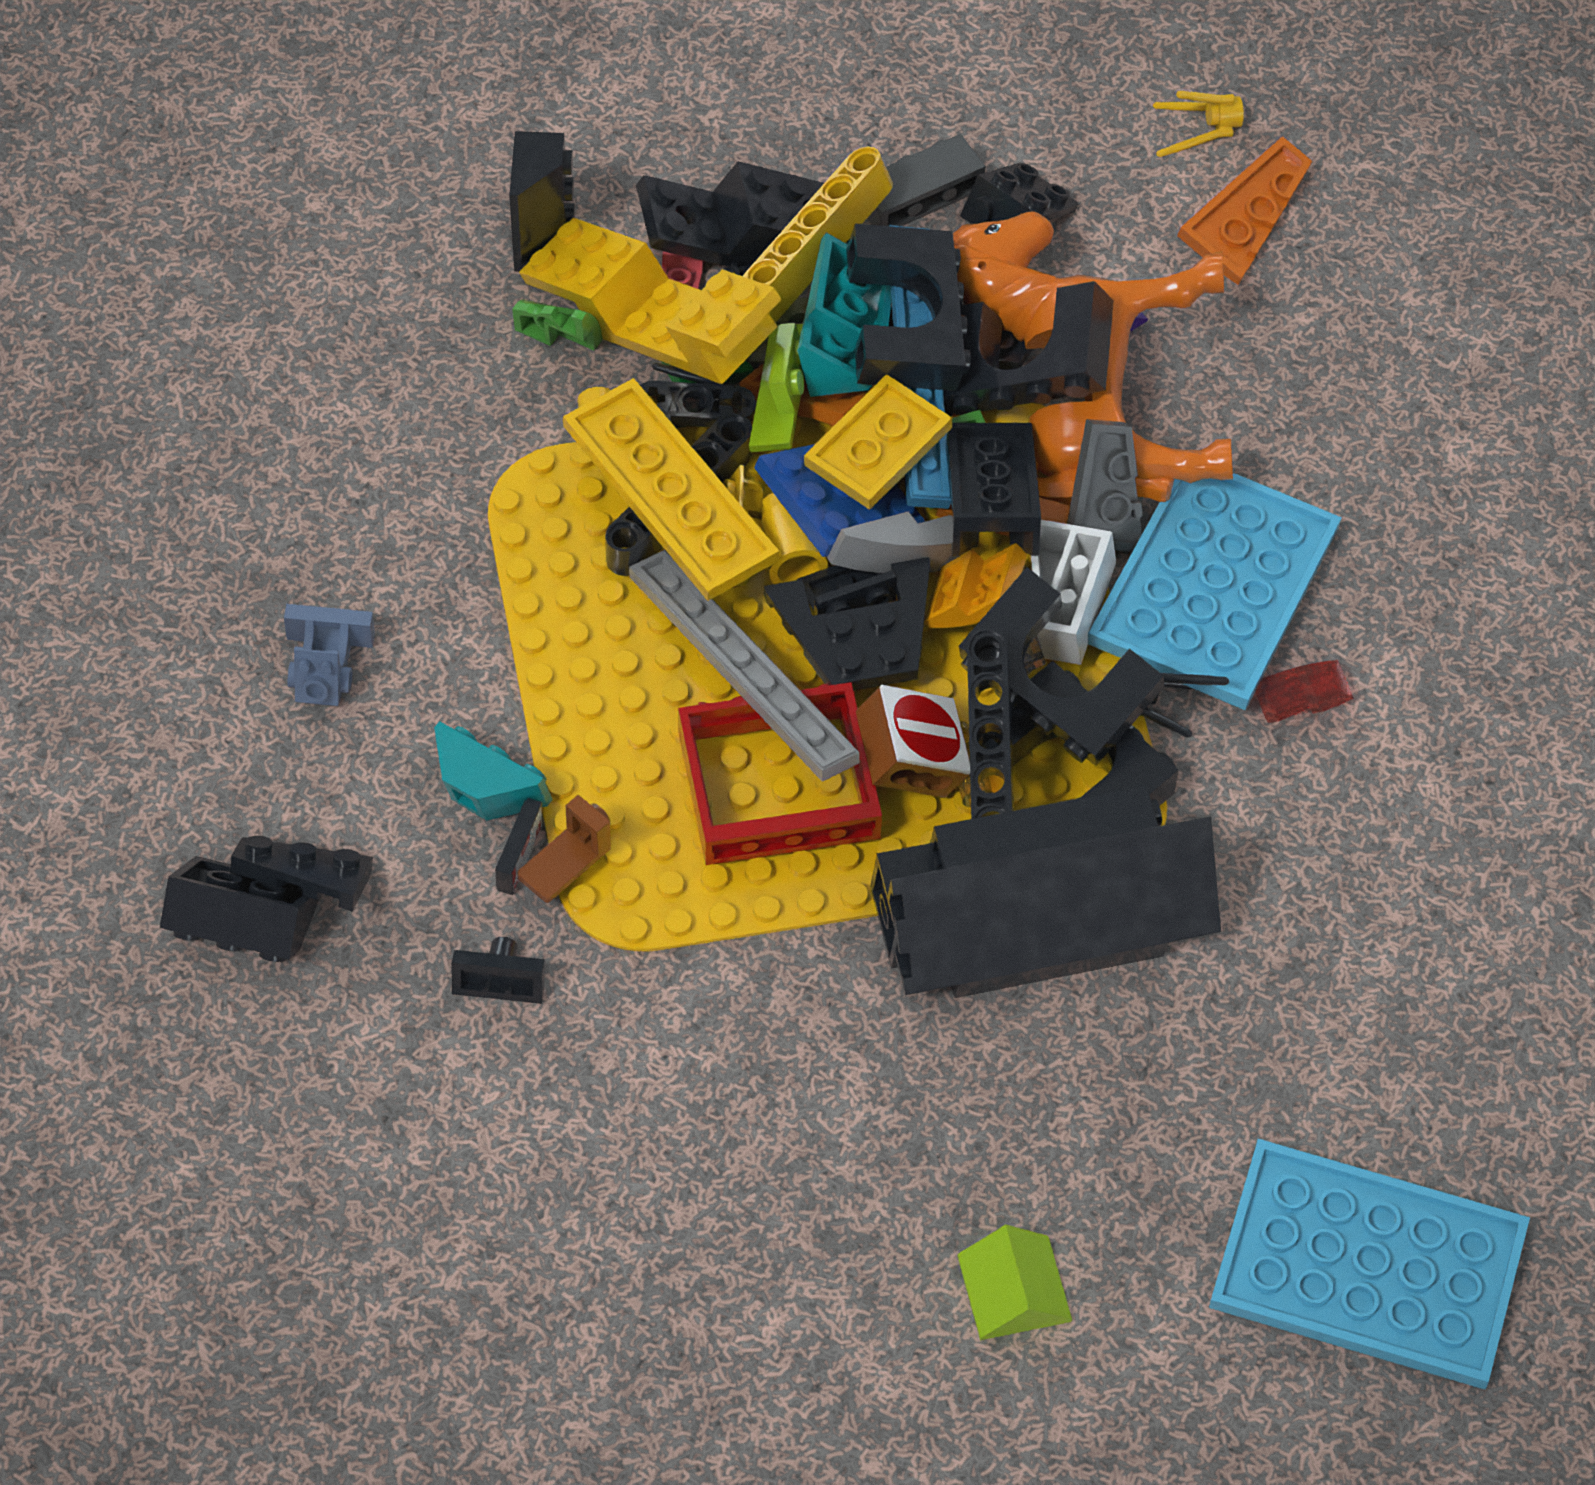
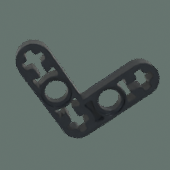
M647 381L640 385L649 396L657 397V406L673 425L711 427L722 416L733 413L732 401H741L742 409L740 414L748 418L750 422L754 418L756 408L755 396L750 390L742 386L669 381ZM693 396L700 397L705 401L706 408L700 413H691L683 406L685 399ZM714 399H719L718 413H712Z

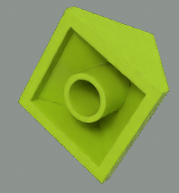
M1005 1224L957 1254L980 1340L1072 1322L1050 1240L1047 1235Z

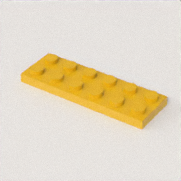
M634 378L563 416V427L707 601L779 561V550Z

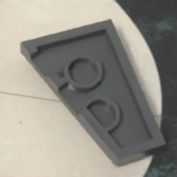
M1086 419L1067 524L1110 531L1113 535L1115 551L1133 552L1142 535L1140 518L1143 517L1141 502L1137 497L1135 481L1138 473L1132 427L1127 423Z

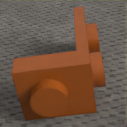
M577 795L565 805L567 829L517 871L518 880L545 903L551 902L611 849L609 816L599 805L595 803L590 805L580 795Z

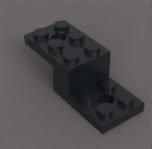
M737 161L713 192L643 175L636 184V189L652 249L730 267L731 262H736L737 266L753 264L824 183Z

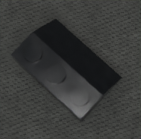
M515 131L509 192L515 272H519L530 261L531 256L538 250H541L557 234V231L563 224L569 222L573 217L575 218V203H568V201H573L574 177L566 176L572 175L573 150H565L564 133Z
M195 856L168 876L160 928L173 931V935L182 940L196 941L203 938L215 941L218 948L227 951H241L243 949L259 952V956L262 959L273 962L289 960L301 949L319 899L315 900L303 896V889L300 886L289 883L285 886L275 887L230 872L231 864Z

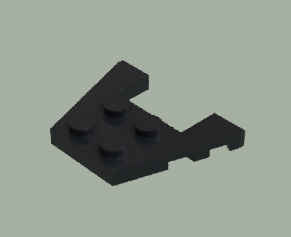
M929 557L891 564V571H894L897 577L895 592L898 601L813 616L802 579L764 586L765 601L770 608L774 607L782 619L784 628L789 635H794L804 649V656L824 684L836 685L851 682L853 691L917 680L930 574Z

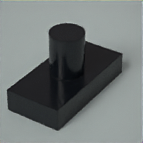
M508 937L495 938L491 942L489 953L454 950L451 962L452 994L542 1004L545 959L516 956L518 945L513 939Z

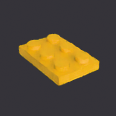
M886 374L804 455V466L870 510L952 428V417Z

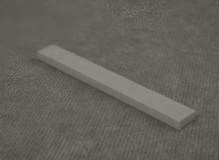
M666 550L629 566V575L632 581L822 782L859 764V751L713 599L709 601L705 599Z

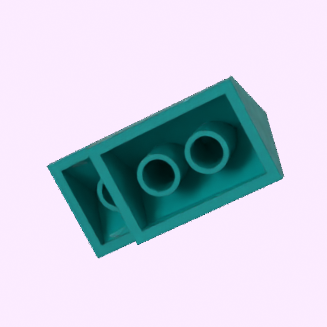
M827 232L821 239L797 349L810 397L866 391L872 387V385L857 384L854 349L863 324L889 325L892 302L890 285L849 282L847 244Z

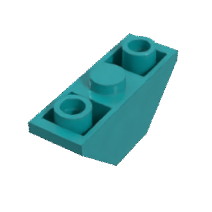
M441 721L434 727L442 781L451 800L488 821L519 813L524 800H527V798L541 801L542 808L547 807L553 800L545 783L547 780L545 775L536 767L530 764H525L523 767L512 761L511 757L501 748L495 745H490L489 748L482 745L463 727L456 726L453 729Z

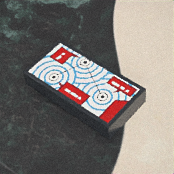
M530 798L524 800L495 868L496 887L499 892L513 895L519 882L517 871L527 863L543 825L541 801Z

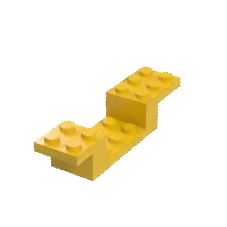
M574 217L569 222L563 224L557 231V234L541 250L535 252L531 256L530 261L519 271L526 284L571 300L579 310L592 314L600 325L604 340L719 384H723L778 327L769 313L782 300L774 287L723 269L711 277L702 290L688 286L667 277L647 243Z

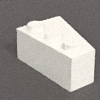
M1041 520L1039 556H1031L1032 571L1061 593L1062 607L1036 636L1039 657L1081 665L1088 646V632L1099 614L1116 565L1113 535L1110 531Z

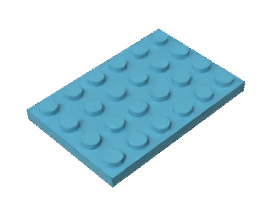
M1233 473V480L1210 478L1188 483L1174 479L1170 499L1166 502H1159L1088 632V645L1119 658L1130 648L1160 673L1227 677L1229 679L1227 685H1183L1246 710L1339 529L1342 517Z
M1258 1139L1209 1308L1486 1390L1530 1217Z

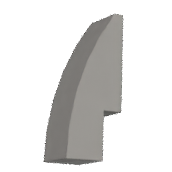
M908 511L841 529L827 559L832 565L860 571L885 573L891 571L892 563L929 557L931 573L940 571L942 566L960 556H952L953 519L951 515L917 523Z

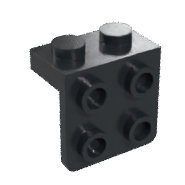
M1017 163L979 174L960 217L970 224L1007 220L1025 212H1037L1048 220L1074 213L1078 202L1070 197L1069 191L1064 187L1050 184L1038 176L1039 173L1034 167L1025 163Z

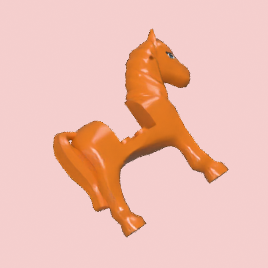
M1025 212L1007 220L962 225L953 233L954 248L960 250L961 256L957 282H963V303L967 305L984 302L1001 318L1003 322L1002 330L1012 332L1015 338L1021 342L1025 341L1026 349L1045 348L1053 330L1057 288L1095 281L1114 300L1106 390L1089 393L1085 397V401L1052 404L1038 409L1030 416L1028 423H1032L1039 497L1070 506L1086 419L1126 423L1122 409V380L1128 357L1129 334L1134 319L1146 309L1158 307L1187 308L1204 293H1224L1222 251L1206 254L1191 269L1163 278L1114 281L1085 275L1058 278L1051 274L1027 268L1032 258L1051 243L1054 234L1051 222L1039 213ZM1132 430L1138 476L1135 478L1137 497L1166 502L1170 499L1174 479L1188 483L1210 478L1233 480L1231 439H1217L1202 450H1181L1155 444ZM1041 471L1047 478H1039L1038 472Z

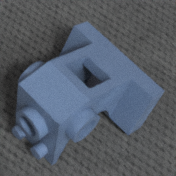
M286 604L284 623L287 640L304 641L303 647L295 646L294 662H290L288 669V688H295V702L338 706L342 693H350L353 671L352 667H347L351 646L373 648L375 637L373 612Z

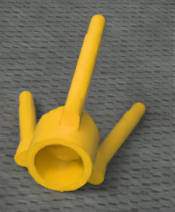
M1180 90L1176 93L1177 98L1199 102H1155L1153 104L1155 109L1205 111L1208 126L1215 125L1216 130L1160 149L1156 152L1158 157L1192 148L1217 138L1232 137L1233 128H1239L1243 125V103L1241 97L1234 96V94L1217 95Z

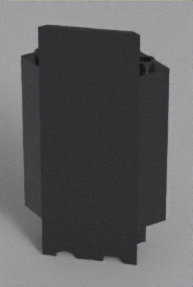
M1147 785L934 826L931 841L928 844L877 853L870 887L891 969L899 968L905 995L951 986L954 998H960L1164 957L1169 942L1221 932L1211 816L1161 826L1162 815L1159 803L1156 799H1150Z

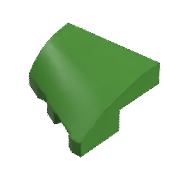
M525 299L518 301L512 309L515 330L549 346L560 335L595 351L603 340L597 319L588 312Z

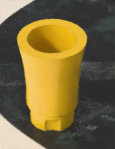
M775 494L767 495L762 500L761 524L763 532L779 550V561L769 566L771 582L778 584L795 581L797 578L828 568L826 557H822Z

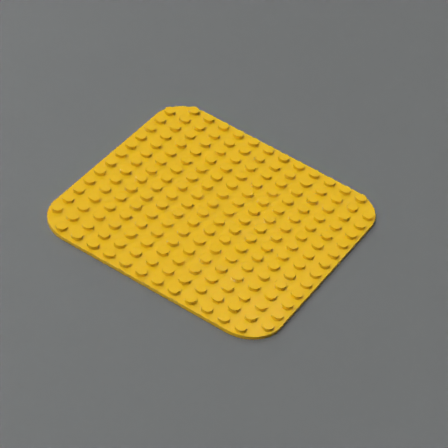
M1029 403L1014 406L1010 410L993 409L981 411L985 423H1028L1030 416L1045 406ZM953 413L952 418L957 417V415ZM797 416L792 449L816 444L832 426L808 417ZM686 426L676 429L692 445L710 427ZM577 442L537 449L512 464L502 474L493 488L488 505V523L533 765L545 775L547 779L545 783L553 799L547 807L542 808L548 844L567 829L565 805L577 795H580L590 805L593 803L599 805L610 818L611 849L559 894L560 901L569 917L585 933L604 944L630 951H658L878 916L870 887L877 853L930 843L934 826L971 819L970 775L946 798L876 786L882 812L881 839L705 865L678 733V708L698 705V702L714 703L728 701L741 695L632 581L630 575H617L608 568L605 547L606 530L629 505ZM784 450L752 452L750 461L744 467V478L749 476L759 479L760 484L763 485V499L773 492L755 470L754 466L760 455ZM1041 471L1038 472L1039 478H1047ZM903 476L896 484L906 496L905 477ZM915 507L925 521L940 518L936 516L938 508L929 510L928 507ZM750 515V517L762 520V515L760 517ZM979 532V546L972 549L983 560H986L1009 547L1010 538L995 532ZM1029 554L1026 556L1022 572L1026 567L1032 570L1031 555ZM827 559V561H828V568H829V567H832V566H835V565H832V564L830 563V561ZM769 567L713 598L722 610L799 690L816 688L824 684L804 656V649L794 635H789L774 607L770 608L765 601L764 586L773 584L769 578ZM940 571L929 574L924 621ZM1109 587L1107 588L1100 610L1102 609L1106 599L1110 594ZM924 623L918 679L886 686L954 698L970 761L968 672L961 666L963 659L960 657L958 646L978 623L953 628H929ZM1035 637L1025 654L1024 669L1028 677L1032 678L1050 662L1054 661L1064 671L1072 672L1079 679L1081 685L1087 691H1090L1103 680L1121 658L1091 645L1087 646L1081 665L1040 658ZM880 686L855 690L854 696L857 708ZM989 688L980 693L978 701L983 705H993L1000 698L994 692L995 689ZM1139 716L1132 726L1137 728L1144 740L1152 746L1145 717ZM840 719L829 720L843 735ZM773 729L696 740L713 826L859 804L851 768L822 782ZM1060 737L1041 743L1013 766L1014 811L1080 798L1110 772L1112 768L1108 758L1105 755L1097 766L1087 759L1081 763L1063 748L1062 745L1065 741ZM990 775L983 779L980 788L986 793H995L1003 787L1004 780L999 776ZM1167 800L1160 805L1162 815L1161 826L1166 824Z

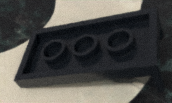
M952 423V428L947 432L953 519L952 556H961L972 548L978 547L979 532H1009L1010 546L1017 543L1025 553L1031 556H1039L1041 511L1032 423Z

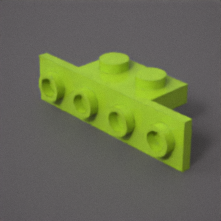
M779 324L769 335L749 442L751 452L792 449L800 399L804 392V373L797 351L803 324Z

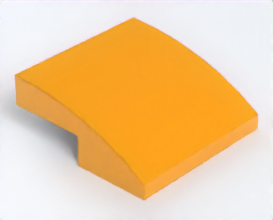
M1014 543L983 560L972 549L942 566L924 623L929 628H953L979 623L1020 576L1027 553L1017 543Z

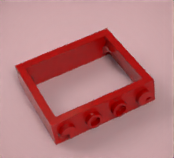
M851 682L828 685L826 683L816 688L802 689L800 691L828 720L840 719L844 737L859 751V764L851 767L859 804L713 826L696 740L772 728L742 696L728 701L714 703L698 702V705L678 708V733L705 865L881 839L882 812L876 786L872 784L857 720L856 710L858 708Z

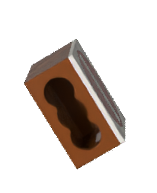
M881 685L856 710L873 785L946 798L970 775V761L954 698Z

